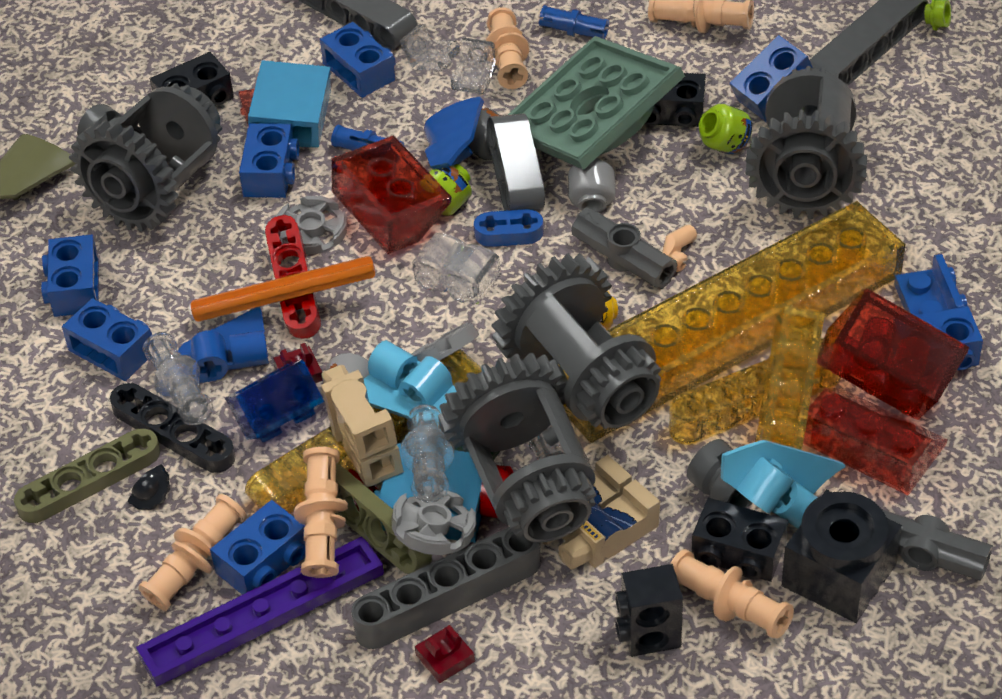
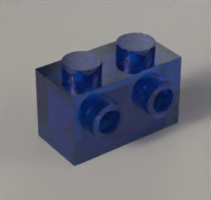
M304 360L291 361L225 397L247 440L260 438L262 443L280 435L283 432L280 426L292 419L297 424L316 414L314 407L325 402Z

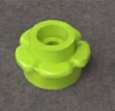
M932 0L931 4H926L925 22L926 24H931L934 31H938L940 27H948L950 24L951 5L949 0Z

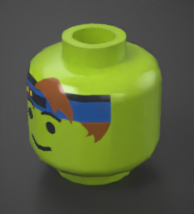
M716 104L710 107L700 119V138L703 144L711 149L725 154H736L743 150L751 138L752 121L747 113L727 104Z
M459 164L432 169L419 183L420 195L418 199L426 210L438 217L440 214L451 216L471 197L472 189L469 184L471 176Z

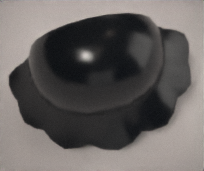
M162 464L147 471L134 484L131 490L132 494L128 498V503L138 510H153L157 505L165 501L166 494L170 491V477Z

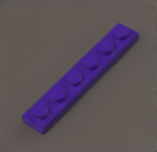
M359 537L335 549V562L339 564V572L335 576L326 578L308 577L301 573L300 566L137 646L138 657L155 686L158 687L383 575V564L363 537Z

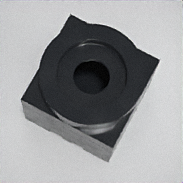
M826 489L822 496L816 498L807 506L802 516L801 525L785 546L781 586L857 623L869 606L871 598L876 596L880 585L886 581L897 564L902 525L888 519L883 510L874 501L863 495L845 491L831 492Z

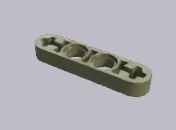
M145 428L130 431L23 486L14 497L19 517L28 523L44 521L150 466L160 456V447L156 434ZM141 445L142 447L147 449L141 451L139 448L135 447ZM121 453H124L125 458L128 459L123 461ZM105 461L116 463V466L110 471L99 472L96 470L97 466ZM75 479L81 482L73 490L65 491L60 489V486L65 481ZM53 490L55 497L51 498L50 492L48 493V491ZM35 500L37 503L40 504L33 507V505L28 502Z
M337 463L336 482L338 483V495L336 498L345 500L348 503V509L335 514L346 518V524L402 572L410 574L429 565L432 560L431 554H423L410 549L397 539L392 530L393 509ZM354 499L359 507V511L355 506ZM381 522L386 529L387 535L384 533L382 529Z

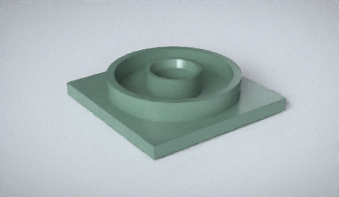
M594 36L508 115L526 114L536 149L584 170L599 155L613 150L636 134L650 117L654 105L678 84L685 75L681 67Z

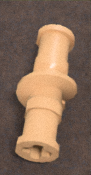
M649 0L648 17L649 21L657 23L658 20H670L678 23L691 22V26L697 27L700 33H706L711 24L715 26L736 25L742 26L745 30H750L754 18L753 0H745V2L726 0Z
M499 7L493 9L488 15L486 24L490 34L486 38L485 52L489 60L499 68L497 75L499 84L506 89H517L522 87L528 80V70L523 61L529 54V44L522 31L516 27L517 19L511 9Z
M312 447L303 452V461L307 464V482H305L304 493L306 501L299 503L295 507L294 518L300 524L305 525V561L301 564V573L308 577L326 578L335 576L339 572V564L335 562V542L337 541V529L345 527L346 518L335 513L346 511L348 503L345 500L336 498L338 495L336 464L340 462V452L329 447Z
M219 494L216 497V505L203 519H200L194 525L192 530L179 528L174 532L175 542L171 545L174 552L164 559L162 566L148 582L142 581L140 583L139 591L153 605L163 611H167L171 606L170 600L183 585L189 583L197 569L207 574L213 571L212 566L206 560L208 556H211L210 549L226 537L237 523L242 524L247 519L244 509L232 498Z
M687 549L678 552L670 564H673L679 585L681 584L696 592V595L703 599L713 601L714 615L719 620L726 622L737 616L744 621H750L766 630L768 636L778 639L788 629L794 614L793 605L786 601L778 603L765 596L762 591L753 587V584L748 579L741 582L743 573L742 569L738 566H733L724 573L713 565L708 566L696 560L694 554Z

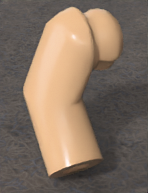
M685 225L665 237L662 252L677 261L676 272L682 271L686 267V264L683 262L688 260L687 255L681 252L682 247L694 242L697 238V232L692 225Z

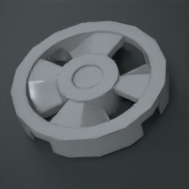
M323 196L300 198L301 204L290 208L288 203L276 215H288L295 219L302 235L306 254H318L329 251L340 244L347 234L348 221L345 211L339 210V205L336 201ZM327 210L336 217L325 221L322 211ZM326 230L333 233V240L323 245L319 237ZM286 231L280 232L282 244L289 243Z
M467 322L446 332L432 343H427L414 351L412 355L416 356L420 362L426 356L434 357L440 361L479 336V333L473 324Z
M443 488L418 489L417 496L407 499L405 493L399 497L393 506L392 530L397 539L408 548L423 554L445 555L455 553L468 546L473 538L476 527V513L473 508L468 511L463 507L464 499L454 492ZM448 508L452 509L459 515L452 517L451 511ZM450 527L462 532L461 538L454 543L449 542L444 536L448 533Z

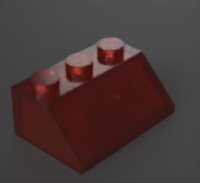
M394 135L331 158L332 193L387 254L420 242L451 203L452 196Z
M865 288L827 329L815 363L894 407L901 413L919 420L939 401L967 355L969 347L872 290Z
M824 388L804 413L802 444L840 461L907 496L948 441V439L842 388Z

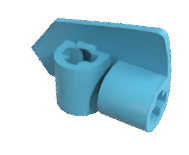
M387 340L379 343L370 355L368 361L369 375L364 378V384L371 407L380 410L386 409L389 413L425 425L440 423L438 415L441 414L439 406L447 402L445 394L457 392L452 383L451 374L442 362L431 356H426L420 362L416 356Z
M761 440L723 453L721 458V479L766 513L770 514L772 511L779 517L787 519L788 523L798 529L801 525L805 509L813 500L818 498L814 493L828 479L845 468L846 465L834 459L767 440Z

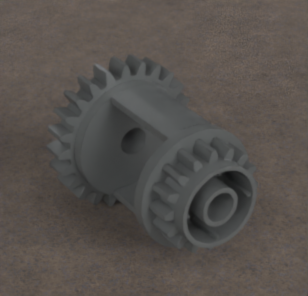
M806 66V69L799 71L794 69L792 74L786 77L783 76L768 95L765 115L769 129L760 126L758 137L751 138L750 149H747L745 174L750 176L749 187H757L756 198L767 196L766 207L768 208L779 204V214L782 215L789 208L793 209L794 218H798L801 211H806L809 219H813L814 211L817 210L824 217H827L828 207L831 206L840 212L842 210V200L851 204L853 202V193H861L862 182L866 181L867 155L864 154V142H857V131L851 132L856 119V101L852 91L846 83L838 78L837 73L831 74L825 71L824 67L818 69Z
M175 83L171 87L156 88L114 124L110 125L107 120H104L100 125L95 122L76 137L77 141L71 145L74 152L69 156V159L76 163L70 170L80 176L75 181V184L85 187L86 190L82 193V196L91 197L94 200L91 207L94 209L100 206L103 209L104 218L112 215L115 225L118 226L124 221L128 230L133 229L135 226L140 232L144 231L147 227L152 230L171 215L170 212L176 208L177 205L174 201L179 197L176 191L214 156L217 144L221 139L218 133L222 131L219 113L213 102L204 93L189 85L179 87ZM138 124L141 128L142 134H139L133 130Z
M566 253L562 261L559 262L554 256L546 268L541 263L537 264L534 275L525 272L523 274L525 282L522 285L512 284L511 287L514 294L502 297L501 300L506 306L495 311V315L499 320L491 325L496 331L492 338L496 341V346L507 359L511 360L514 354H518L520 359L523 360L530 353H534L536 359L542 355H546L549 361L555 359L569 376L564 390L566 406L575 417L589 421L594 427L600 424L604 429L608 427L620 428L636 421L648 411L658 396L661 377L658 375L661 368L656 364L655 351L641 336L628 334L613 338L603 327L601 319L603 314L608 311L605 302L612 298L607 292L612 285L607 280L608 275L591 257L585 259L579 253L573 258L569 253Z
M530 353L521 360L518 354H514L510 362L505 363L501 357L498 358L494 367L490 368L488 365L483 364L481 366L482 372L478 375L470 372L467 373L469 381L466 383H455L454 386L457 392L445 394L447 402L439 406L441 414L438 415L447 441H451L454 448L462 446L464 452L469 451L498 519L502 523L509 525L516 537L524 534L526 540L539 543L560 539L577 530L587 521L591 514V507L596 504L593 499L597 496L593 488L595 473L563 407L565 404L564 390L568 379L561 366L558 365L555 359L549 361L546 355L536 359L534 353ZM541 433L551 447L560 442L565 454L553 455L529 463L515 471L504 481L491 455V452L503 451L522 445Z

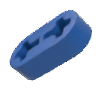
M529 209L485 212L478 215L474 220L475 239L483 246L532 244L539 241L544 233L542 215L537 211ZM524 225H530L531 228L524 229ZM494 227V230L487 231V228Z

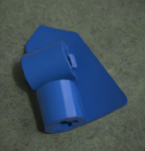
M481 97L456 102L435 113L426 121L424 133L429 147L425 149V153L433 170L460 164L472 155L468 145L474 140L479 116L484 104V100Z
M253 308L212 330L197 333L191 340L181 345L171 361L161 371V374L179 387L220 380L229 370L268 365L269 358L261 308Z

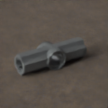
M586 207L577 215L571 227L572 235L605 255L609 266L617 271H630L654 287L663 289L671 282L672 276L677 271V261L643 241L639 229L630 223L616 224L597 211Z
M883 510L888 519L902 525L898 554L901 555V558L907 565L914 568L918 567V569L923 571H931L937 566L980 581L983 579L993 545L950 532L947 524L935 516L920 515L913 520Z

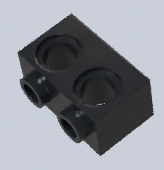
M211 52L149 78L152 90L159 87H171L175 83L179 87L189 85L204 93L213 102L215 107L234 98L230 73Z
M684 73L685 77L654 105L653 111L645 124L699 127L700 119L704 114L706 74Z
M708 497L692 534L691 552L696 560L708 566L713 565L716 568L721 567L728 570L733 566H738L742 569V576L752 580L762 579L772 582L786 545L788 520Z
M673 564L621 573V591L615 592V602L619 615L615 617V626L619 642H627L631 657L681 648L683 596Z

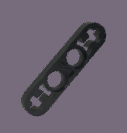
M125 383L117 386L110 393L109 399L113 414L119 420L135 429L145 428L153 431L157 436L158 443L204 470L220 473L226 471L234 464L236 457L234 446L228 436L137 384ZM157 414H163L168 417L161 424H150L147 422L149 418ZM186 431H192L197 434L191 441L182 442L177 440V437ZM209 450L214 452L215 454L210 456Z

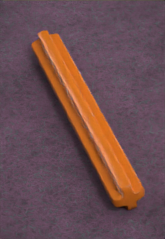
M365 256L191 301V312L195 321L200 322L371 279L376 276V270L372 258Z

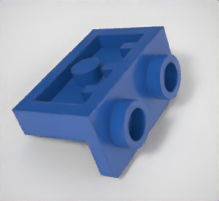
M942 254L934 255L931 270L895 275L894 286L907 316L968 306L965 295L959 294L956 287L954 269L947 266Z

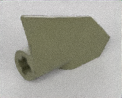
M22 134L0 159V199L18 200L22 194L71 168L76 163L69 159L70 153L58 146L30 134Z

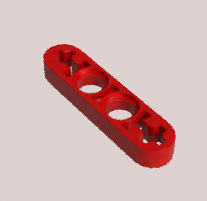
M279 215L272 218L265 227V235L275 279L310 271L302 235L295 219L288 215ZM286 231L289 243L282 244L280 232ZM295 256L299 258L298 262L292 267L284 268L280 266L281 262L287 257ZM315 293L280 301L283 319L292 336L307 339L319 331L321 319ZM303 309L306 315V322L303 324H298L300 320L297 310Z

